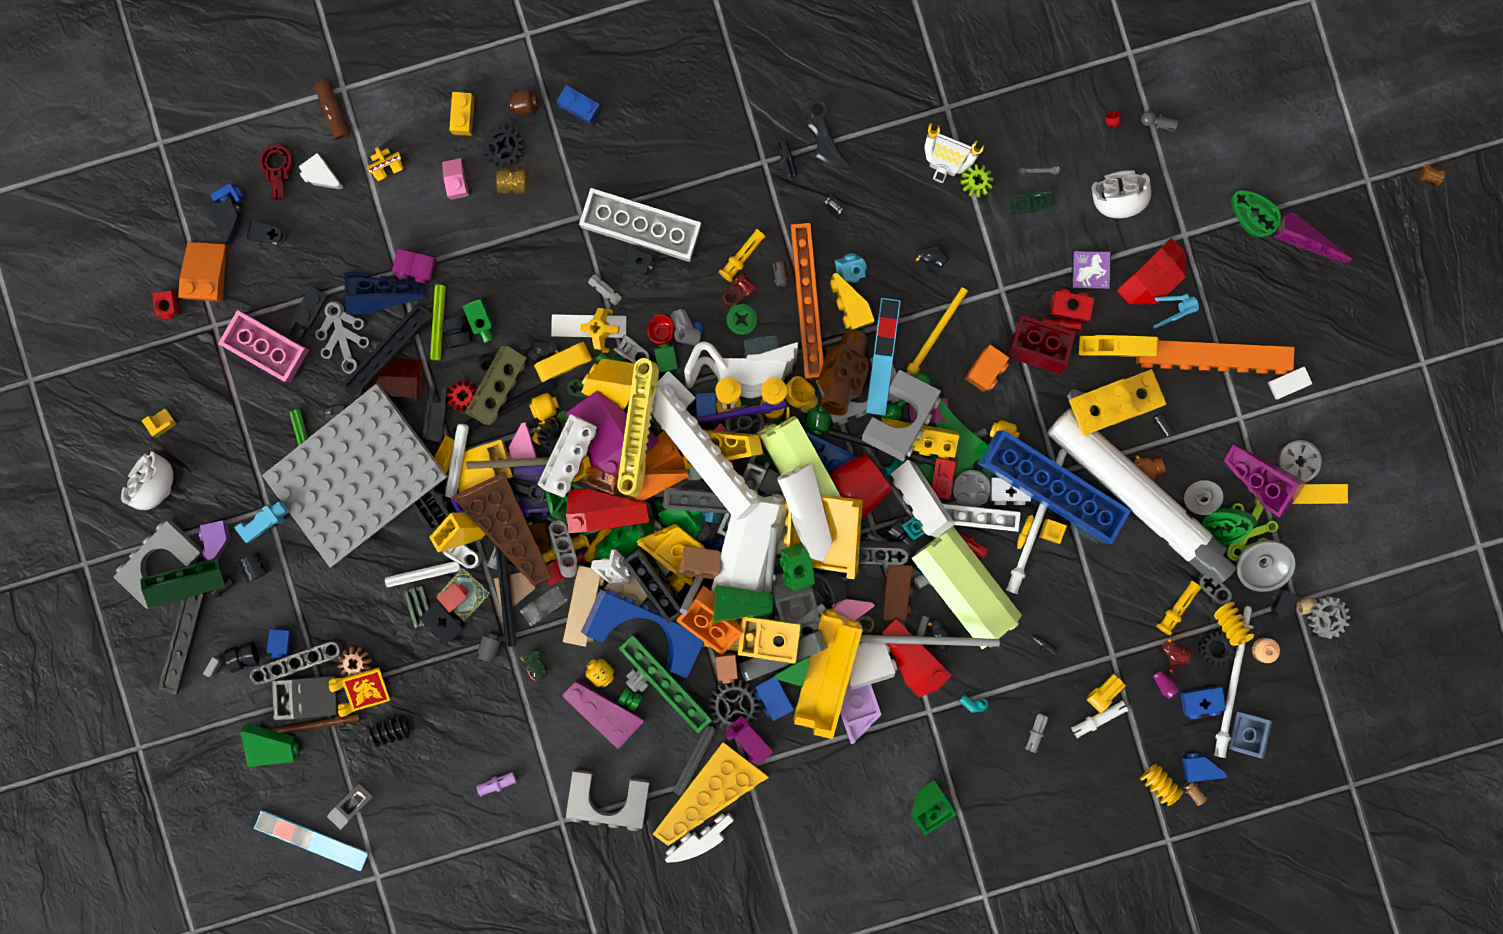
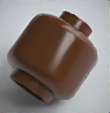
M531 89L516 90L509 98L510 108L517 115L533 114L536 111V107L539 106L538 95H535Z

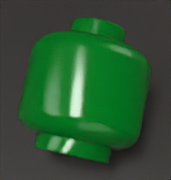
M816 405L815 409L811 408L808 410L805 426L809 432L822 435L823 432L829 430L832 419L831 415L824 411L821 406Z

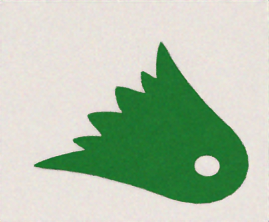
M941 400V416L946 421L935 422L937 428L958 431L959 434L955 458H959L956 472L957 478L964 471L974 470L973 463L981 459L988 445L966 428ZM930 454L928 456L935 459L939 458L937 454ZM924 463L923 465L918 464L928 483H932L935 466ZM985 468L980 471L989 480L994 476L993 473Z

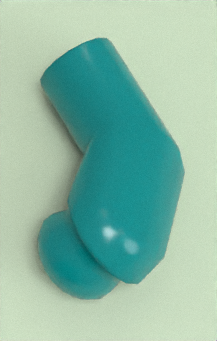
M895 457L890 466L882 468V475L885 477L891 476V473L904 464L907 458L901 461Z
M966 694L959 699V702L972 713L985 711L988 707L986 699L971 700Z

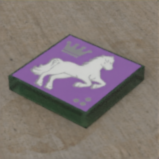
M1073 250L1071 289L1110 290L1111 251Z

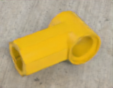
M1112 674L1100 687L1094 689L1086 700L1099 713H1102L1110 706L1112 699L1126 685L1115 674Z

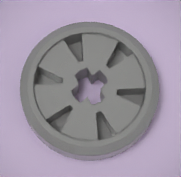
M1292 441L1286 444L1278 455V467L1304 482L1313 479L1321 469V454L1316 446L1308 441ZM1298 456H1300V459H1304L1301 467L1295 463V460L1299 458Z

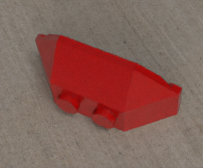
M1170 238L1116 291L1128 304H1159L1161 301H1156L1155 298L1166 297L1186 277L1185 251Z

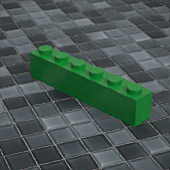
M635 634L618 648L697 733L712 721V717Z

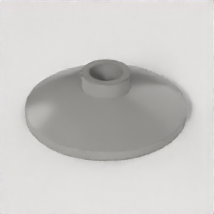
M1198 481L1188 487L1184 495V502L1186 507L1195 514H1211L1222 505L1223 492L1214 482Z

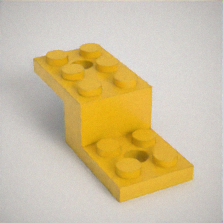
M1152 369L1069 400L1083 436L1166 405ZM1138 389L1144 390V399L1137 397L1136 392ZM1091 406L1098 407V416H1093L1090 413Z
M766 616L736 619V622L744 632L728 650L738 651V655L796 663L801 624L766 619ZM776 636L784 638L783 646H777L774 643Z

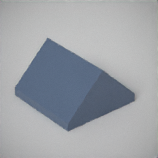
M1237 712L1228 749L1264 759L1272 721Z

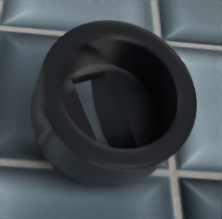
M484 354L479 357V366L482 370L488 371L494 359L489 354Z

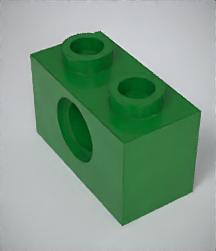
M802 542L782 549L780 563L784 570L782 578L785 585L796 591L815 584L812 559Z

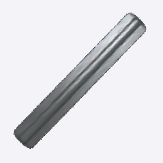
M711 725L706 726L673 790L677 795L682 796L716 732L715 727Z

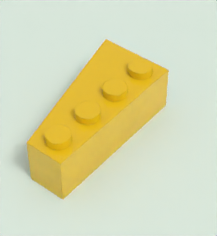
M704 430L708 433L709 439L713 444L720 448L721 454L728 461L763 454L760 435ZM683 454L685 468L693 467Z

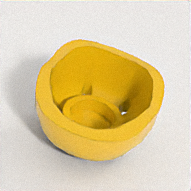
M795 376L786 384L787 394L785 399L790 405L801 408L812 402L815 390L806 379L801 376Z

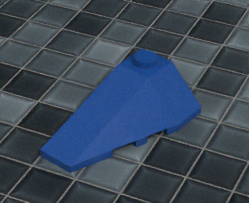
M804 429L827 472H832L843 463L858 457Z

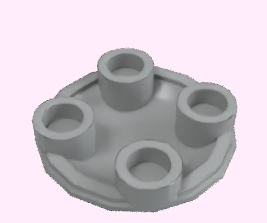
M964 471L955 479L954 496L960 505L977 507L985 504L991 493L990 481L980 471Z

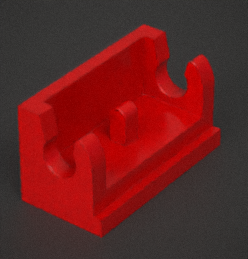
M936 458L932 489L937 497L945 499L952 497L959 458Z

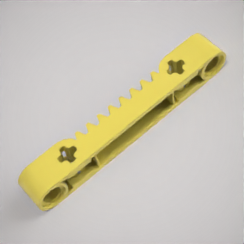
M646 358L639 359L634 365L618 477L619 491L632 497L639 495L643 489L646 467L645 451L647 450L646 443H648L647 435L650 433L648 430L651 426L649 421L652 419V404L656 395L659 375L658 365ZM649 365V371L644 374V368ZM632 481L633 487L631 490H628V483Z

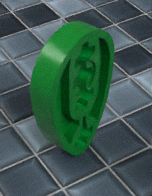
M1243 190L1237 191L1232 195L1231 204L1234 214L1242 227L1250 235L1259 238L1267 237L1278 229L1281 222V214L1277 206L1259 194ZM1236 196H1243L1244 203L1241 202L1240 204H1238V198ZM1250 209H1258L1257 214L1259 216L1264 215L1265 222H1272V229H1266L1264 222L1259 223V217L1257 215L1252 216V210Z
M1221 508L1208 514L1204 518L1202 526L1223 545H1230L1245 538L1257 525V520L1255 516L1245 511ZM1227 523L1229 525L1224 530L1222 528H1218L1216 531L1214 530V528H1217L1218 525H1220V527H1224Z

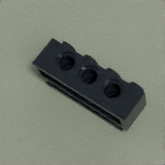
M439 484L412 504V507L428 530L435 527L438 528L450 513H457Z

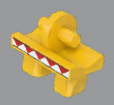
M378 146L375 148L376 154L370 157L372 161L380 160L368 165L367 168L369 173H372L377 181H380L387 177L383 167L390 165L393 173L403 170L400 160L401 155L398 151L384 157L390 154L389 149L381 151Z

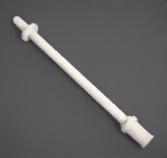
M1061 449L1055 463L1062 467L1067 452ZM1041 503L1017 568L1011 570L1012 576L1006 590L1018 594L1022 579H1025L1024 568L1047 508Z
M1250 606L1244 608L1242 621L1247 623L1243 628L1249 627L1253 629L1254 626L1249 625L1252 612ZM1245 643L1237 645L1225 706L1226 710L1224 711L1221 731L1215 737L1217 742L1214 756L1226 758L1228 741H1231L1228 731Z

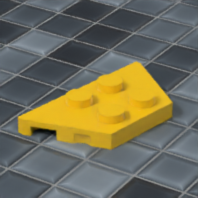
M677 524L637 541L640 547L690 586L692 585L694 576L677 574V567L682 563L683 547L705 549L700 542Z

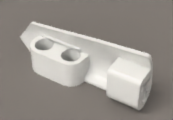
M809 464L803 469L795 468L782 474L777 480L792 513L791 518L803 546L808 551L811 559L823 561L832 544V539L812 464Z

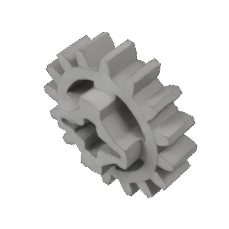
M1326 596V599L1319 598L1320 603L1314 602L1315 608L1309 610L1312 612V615L1308 616V619H1312L1309 626L1315 627L1313 632L1317 633L1320 637L1332 639L1333 636L1339 637V632H1345L1343 627L1349 626L1346 622V619H1350V616L1346 615L1349 609L1343 608L1346 603L1341 602L1339 598Z

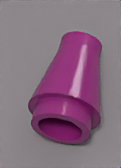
M1162 670L1153 676L1161 693L1168 699L1180 690L1179 684Z

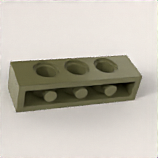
M501 346L465 413L483 424L491 425L498 417L497 412L500 406H503L506 402V395L509 389L511 390L514 387L516 376L524 369L526 357L508 346ZM505 365H508L509 367L508 374L504 373ZM497 381L500 384V389L498 391H496L494 387ZM488 398L491 400V405L489 408H487L485 405V402Z

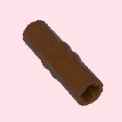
M324 80L316 83L314 88L334 140L348 137L350 134L330 81Z

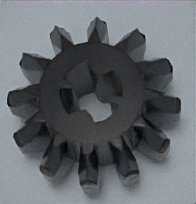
M551 417L550 420L545 419L544 424H539L541 429L536 431L537 439L544 448H547V445H549L547 437L563 431L566 423L560 418Z

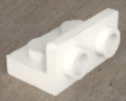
M611 550L610 559L602 558L601 560L592 561L591 568L609 584L630 583L632 573L624 564V557L617 550Z

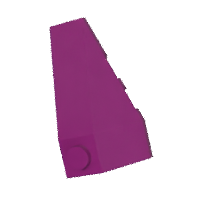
M1289 212L1281 216L1280 225L1275 231L1273 238L1344 264L1351 262L1352 258L1305 220L1300 219L1299 215Z
M1235 444L1232 445L1224 459V462L1234 474L1248 487L1247 489L1260 501L1259 503L1262 507L1278 517H1281L1296 500L1306 483L1291 473Z

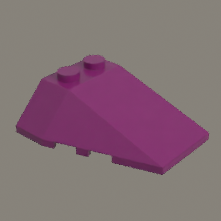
M595 391L566 414L568 418L572 414L597 427L595 437L587 447L586 455L589 457L592 469L590 474L600 484L619 473L628 412L623 411L613 401L600 392ZM649 428L650 433L647 435L648 443H646L647 450L645 453L659 442Z

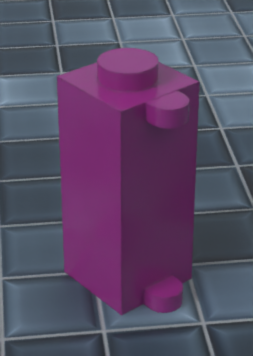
M743 716L727 728L729 732H727L726 737L729 740L734 738L750 755L748 761L751 764L757 762L759 765L773 753L767 742Z

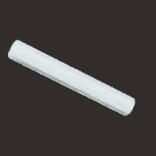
M466 424L457 425L445 496L449 498L457 494L469 429Z
M453 561L385 578V584L387 587H392L460 570V564Z

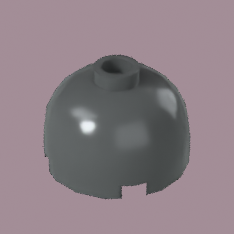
M742 405L733 410L747 408L748 405ZM757 413L727 419L725 425L727 432L758 435L757 432L763 430L765 424L762 414Z

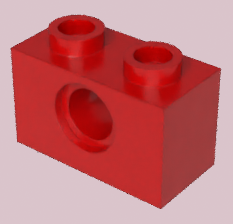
M1059 289V291L1053 294L1050 315L1089 322L1094 298L1089 297L1090 294L1078 292V295L1071 294V290ZM1069 300L1076 302L1077 307L1075 310L1068 307Z

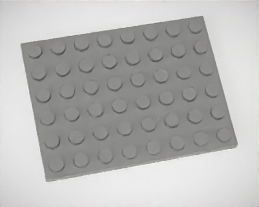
M375 384L262 475L280 501L284 502L285 506L290 510L291 516L330 568L448 477L380 384Z

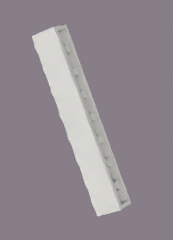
M667 385L657 386L651 414L735 520L746 518L760 504L756 493L748 488L744 478L737 474L733 469L732 463L725 459L721 454L720 448L713 444L709 439L708 433L701 429L696 418L689 414L686 406L674 395V391Z

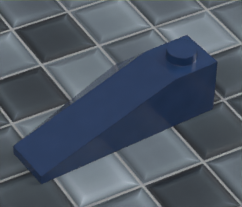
M344 272L346 315L368 314L424 298L423 283L403 279L392 281L387 280V276L376 278L371 277L370 273Z

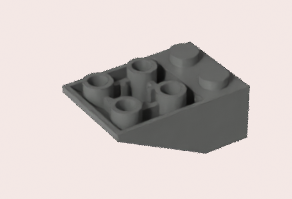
M335 676L287 678L272 681L274 720L337 715L336 691L331 692L329 689V680L335 678Z

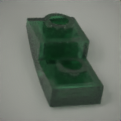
M1051 190L1010 196L1012 216L1052 210Z

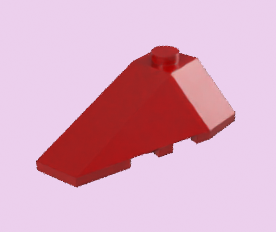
M591 488L569 490L566 510L569 533L589 532L650 522L647 502L627 497L622 498L611 493L598 492Z
M896 618L881 631L886 636H912ZM887 643L905 683L919 697L938 690L952 676L921 644Z

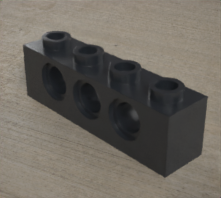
M640 546L627 553L623 559L624 564L665 620L669 623L682 615L680 609L684 600L652 556Z

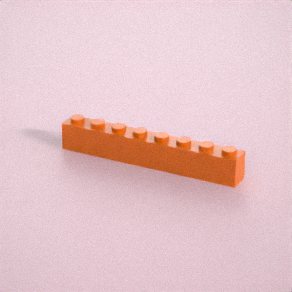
M810 223L792 224L791 238L805 379H817L823 366V353Z
M1158 341V357H1136V364H1141V368H1153V365H1161V369H1172V366H1180V370H1191V367H1199L1200 371H1210V368H1218L1219 372H1230V369H1237L1239 373H1249V370H1256V373L1268 374V370L1275 371V374L1286 375L1287 371H1292L1294 367V347Z

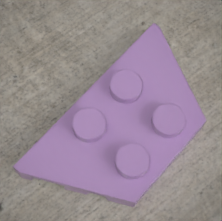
M871 684L850 690L847 685L840 714L851 744L855 743L882 715Z

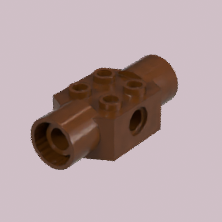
M856 330L845 331L840 345L827 351L817 383L824 392L821 407L832 415H845L850 401L861 396L870 363L865 356L869 339L862 332Z

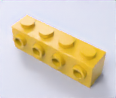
M882 418L881 422L893 428H906L913 424ZM924 425L921 429L924 432L920 440H915L913 444L915 446L914 451H919V454L926 456L937 454L942 459L955 458L959 440L958 431Z

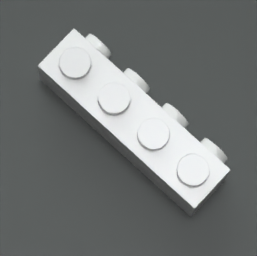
M570 414L537 485L548 492L564 498L571 488L573 477L579 471V464L582 458L587 454V447L590 441L595 437L597 427L586 420Z
M907 460L891 473L894 479L893 484L904 494L902 498L908 505H911L913 509L912 514L917 520L921 521L923 524L922 529L928 536L931 535L938 538L955 524L916 463Z

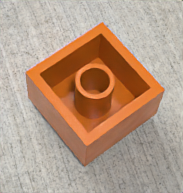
M989 345L981 353L964 379L982 392L987 389L990 390L998 381L996 376L1003 373L1008 367L1009 363L1007 361L1009 357L992 345Z

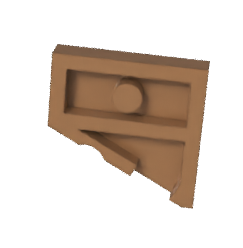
M521 572L509 575L513 607L536 589V586H533ZM494 578L495 588L502 613L499 578Z

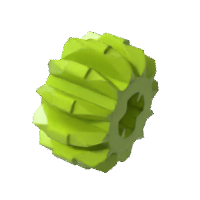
M975 164L974 170L969 167L967 168L968 173L963 172L962 177L965 179L961 180V184H967L963 191L965 192L970 189L969 196L976 192V197L978 198L981 192L986 195L988 193L987 189H992L993 187L989 182H993L994 178L987 177L991 174V171L989 170L985 173L984 165L979 170L978 164ZM976 177H979V182H981L982 184H974V179H976Z

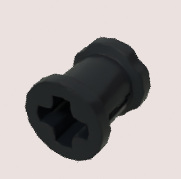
M832 192L823 206L830 208L839 217L848 205V202H843Z

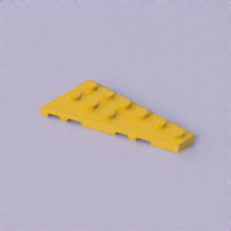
M722 742L654 831L653 835L669 846L694 827L700 825L747 791H750L756 785L769 778V776L726 743Z

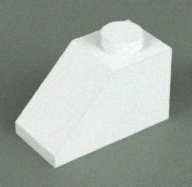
M318 153L299 166L302 171L300 175L306 183L310 182L316 186L335 189L343 188L342 184Z

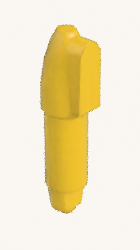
M1033 515L1028 516L1018 537V549H1021L1026 543L1034 521Z

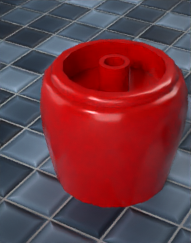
M866 453L843 463L829 473L841 497L863 500L862 518L873 511L892 491L882 473Z

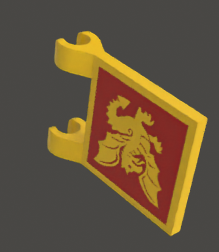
M379 668L344 678L329 680L330 691L335 692L344 687L350 702L338 705V713L341 717L356 710L390 701Z

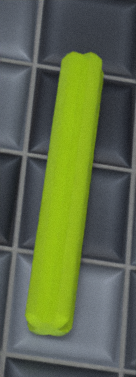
M435 285L430 359L437 361L441 360L442 321H444L446 293L444 285Z

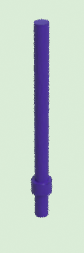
M786 401L776 405L763 402L762 405L695 418L698 424L757 413L768 414L772 413L773 410L787 408Z

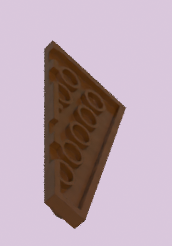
M505 472L452 496L454 501L461 506L466 514L474 520L478 527L499 547L533 586H537L552 578Z

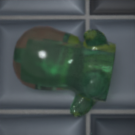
M538 648L520 657L527 664L526 669L531 679L535 681L544 679L548 674V669L541 660L545 653Z

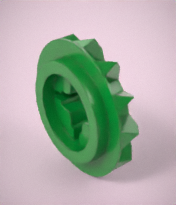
M736 305L727 314L729 329L738 335L750 333L757 324V315L748 305ZM736 313L740 316L748 314L745 319L748 326L743 323L736 326L738 321Z

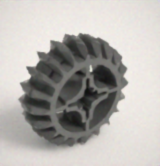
M734 679L730 686L728 683H724L725 688L719 684L717 687L720 692L713 690L712 693L717 697H710L709 699L711 702H715V704L709 705V709H715L710 715L718 716L714 719V722L717 723L721 720V728L724 727L725 723L728 724V728L735 722L734 720H729L734 713L744 714L746 716L744 718L750 725H752L749 720L750 718L755 721L757 720L753 713H760V710L756 709L755 706H760L761 702L754 701L758 696H752L755 688L749 691V683H746L745 687H743V680H739V685H735ZM730 690L740 691L734 698L724 695V693ZM745 694L751 702L750 711L741 703ZM739 699L738 706H740V708H734V710L731 711L730 707L732 705H729L730 702L734 703ZM719 700H722L728 706L725 716L719 710Z

